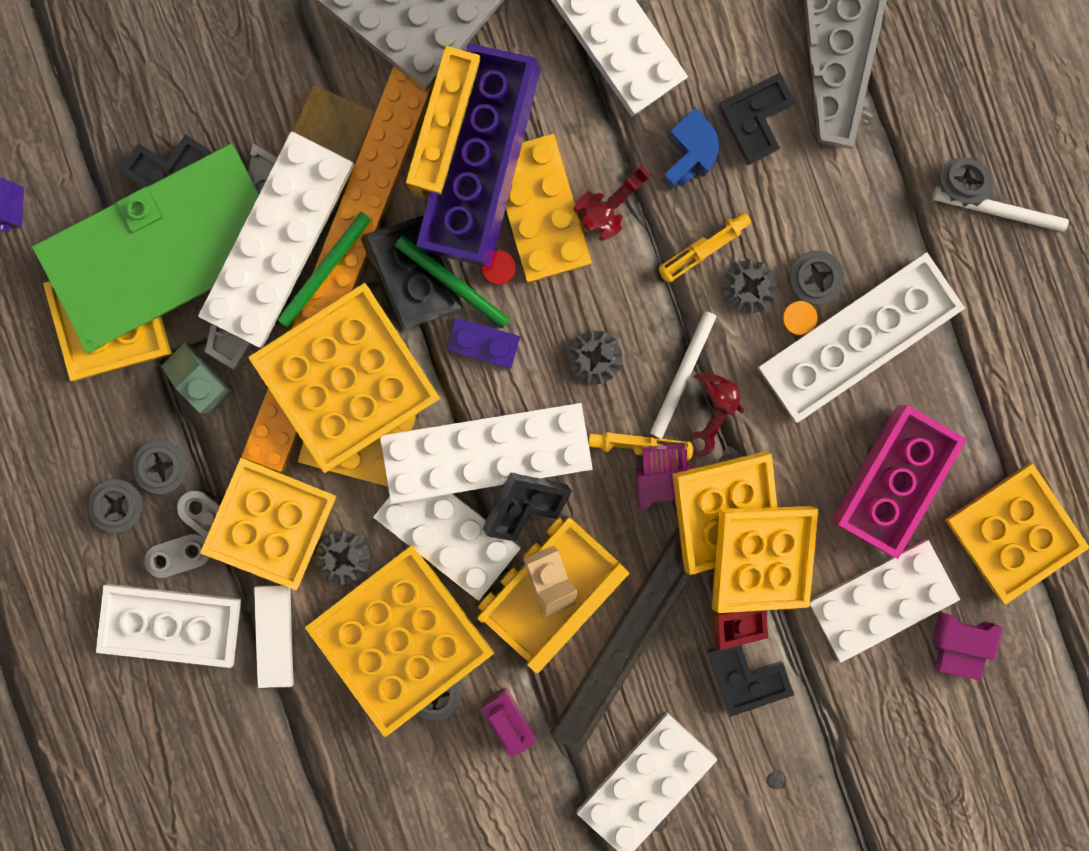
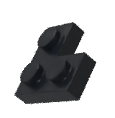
M781 73L720 102L718 105L748 166L780 149L766 119L795 104Z
M185 134L166 162L138 143L120 169V172L145 188L203 159L213 152Z
M510 472L482 529L488 537L516 541L529 514L557 519L572 491L564 483Z
M742 645L724 650H716L715 648L707 650L730 717L794 695L782 661L750 671Z

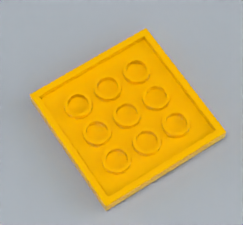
M363 283L248 357L324 473L441 399L366 283Z
M413 545L305 627L384 738L495 654Z

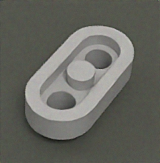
M190 491L179 499L177 512L187 525L206 539L220 504L204 492ZM196 501L202 504V511L199 514H195L192 511V504Z
M193 533L153 546L146 553L145 567L154 577L166 578L205 565L211 559V557L200 553L206 539L199 533ZM191 545H195L198 548L199 552L196 557L189 554V547ZM159 555L165 557V567H160L157 564V557Z

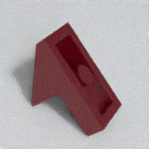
M713 610L716 650H724L768 638L767 610L717 613Z

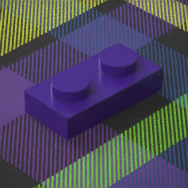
M455 317L446 350L511 369L520 336Z

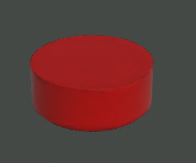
M495 251L491 267L482 266L483 275L491 284L505 285L515 276V261L507 252Z

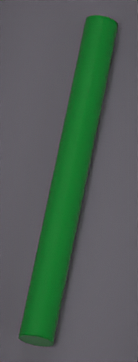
M363 212L357 215L277 320L288 328L370 223L371 219Z
M401 235L394 245L396 248L501 329L508 323L510 319L508 316L406 237Z

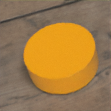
M797 301L788 305L782 314L783 327L792 335L800 336L807 334L814 329L817 323L816 310L811 304L804 301Z

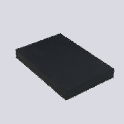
M424 215L364 234L360 238L399 332L450 315L462 309L455 292L394 246L401 235L417 245ZM426 253L445 268L441 256Z

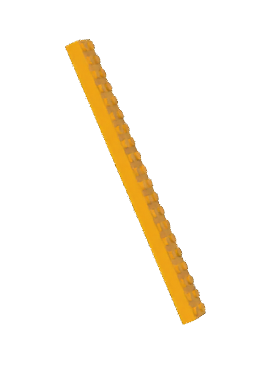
M393 66L314 271L360 212L367 215L371 221L295 318L291 330L357 288L368 260V255L360 238L364 234L380 229L431 98L435 82L425 92ZM269 388L242 457L276 471L285 472L299 434Z

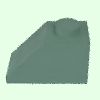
M186 342L161 366L175 389L199 413H211L233 391Z

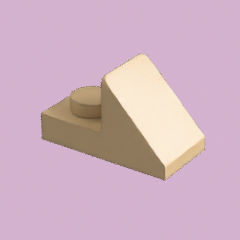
M554 545L523 559L544 618L575 604L577 589L568 580L559 551Z

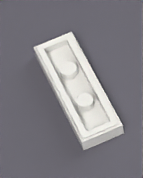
M257 585L254 587L258 688L292 687L294 679L290 588L283 585Z

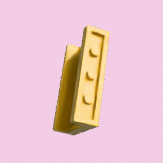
M445 46L406 180V184L414 197L428 200L430 192L442 194L481 60L480 55Z
M569 515L564 521L558 517L547 529L546 533L549 537L541 546L537 542L533 544L524 554L523 558H527L554 545L559 551L568 580L577 589L574 605L544 618L524 564L518 571L513 567L500 581L504 587L496 595L490 592L477 606L481 610L477 619L481 623L485 622L527 660V665L537 674L629 574L627 568Z

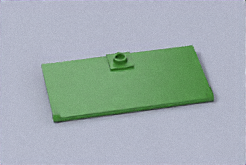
M233 143L32 246L87 354L212 290L259 196V192Z

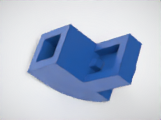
M695 108L670 131L668 139L684 155L664 174L661 180L670 190L677 184L681 188L684 187L696 175V172L693 170L694 168L705 177L718 155L719 141L716 131L710 122Z

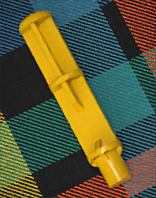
M744 212L735 219H727L725 221L726 228L710 239L702 237L666 263L660 265L659 273L666 282L671 283L728 242L740 236L741 230L752 223L749 216ZM689 251L688 254H686L685 256H683L682 258H680L679 260H677L676 262H674L672 265H670V266L667 267V268L665 267V266L668 265L670 262H672L673 260H675L676 258H678L679 256H681V255L684 254L685 252ZM693 260L696 261V262H694L693 264H691L690 266H688L686 269H684L683 271H681L680 273H678L677 275H675L674 277H672V275H673L675 272H677L678 270H680L681 268H683L684 266H686L687 264H689V263L692 262Z
M605 432L603 435L590 433L589 447L601 448L605 452H609L612 447L633 449L635 455L642 456L641 447L662 445L657 444V441L678 444L684 443L686 462L691 459L693 454V446L689 441H675Z

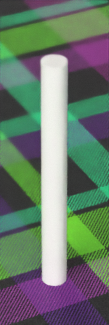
M940 187L935 188L933 200L963 207L962 203L957 200L950 202V195L941 192ZM989 199L983 201L977 207L973 204L964 207L1060 232H1065L1069 220Z
M704 311L650 434L661 439L663 438L714 324L716 315Z

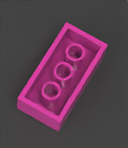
M897 405L830 522L883 553L899 559L967 439L909 405Z

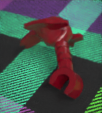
M640 166L605 202L601 201L604 198L602 193L593 194L587 191L573 208L574 212H583V218L580 220L582 230L585 232H601L599 236L601 241L618 234L622 230L620 223L623 217L621 214L614 216V209L618 208L631 193L635 192L651 177L647 170Z
M710 372L696 373L693 376L703 382L702 384L710 396L713 406L716 408L713 411V416L710 418L711 421L708 422L704 430L690 435L691 439L701 438L705 442L703 450L694 452L696 457L706 456L713 452L715 448L714 437L724 422L725 414L733 416L736 409L741 414L745 411L739 403L740 392L737 386L729 379Z

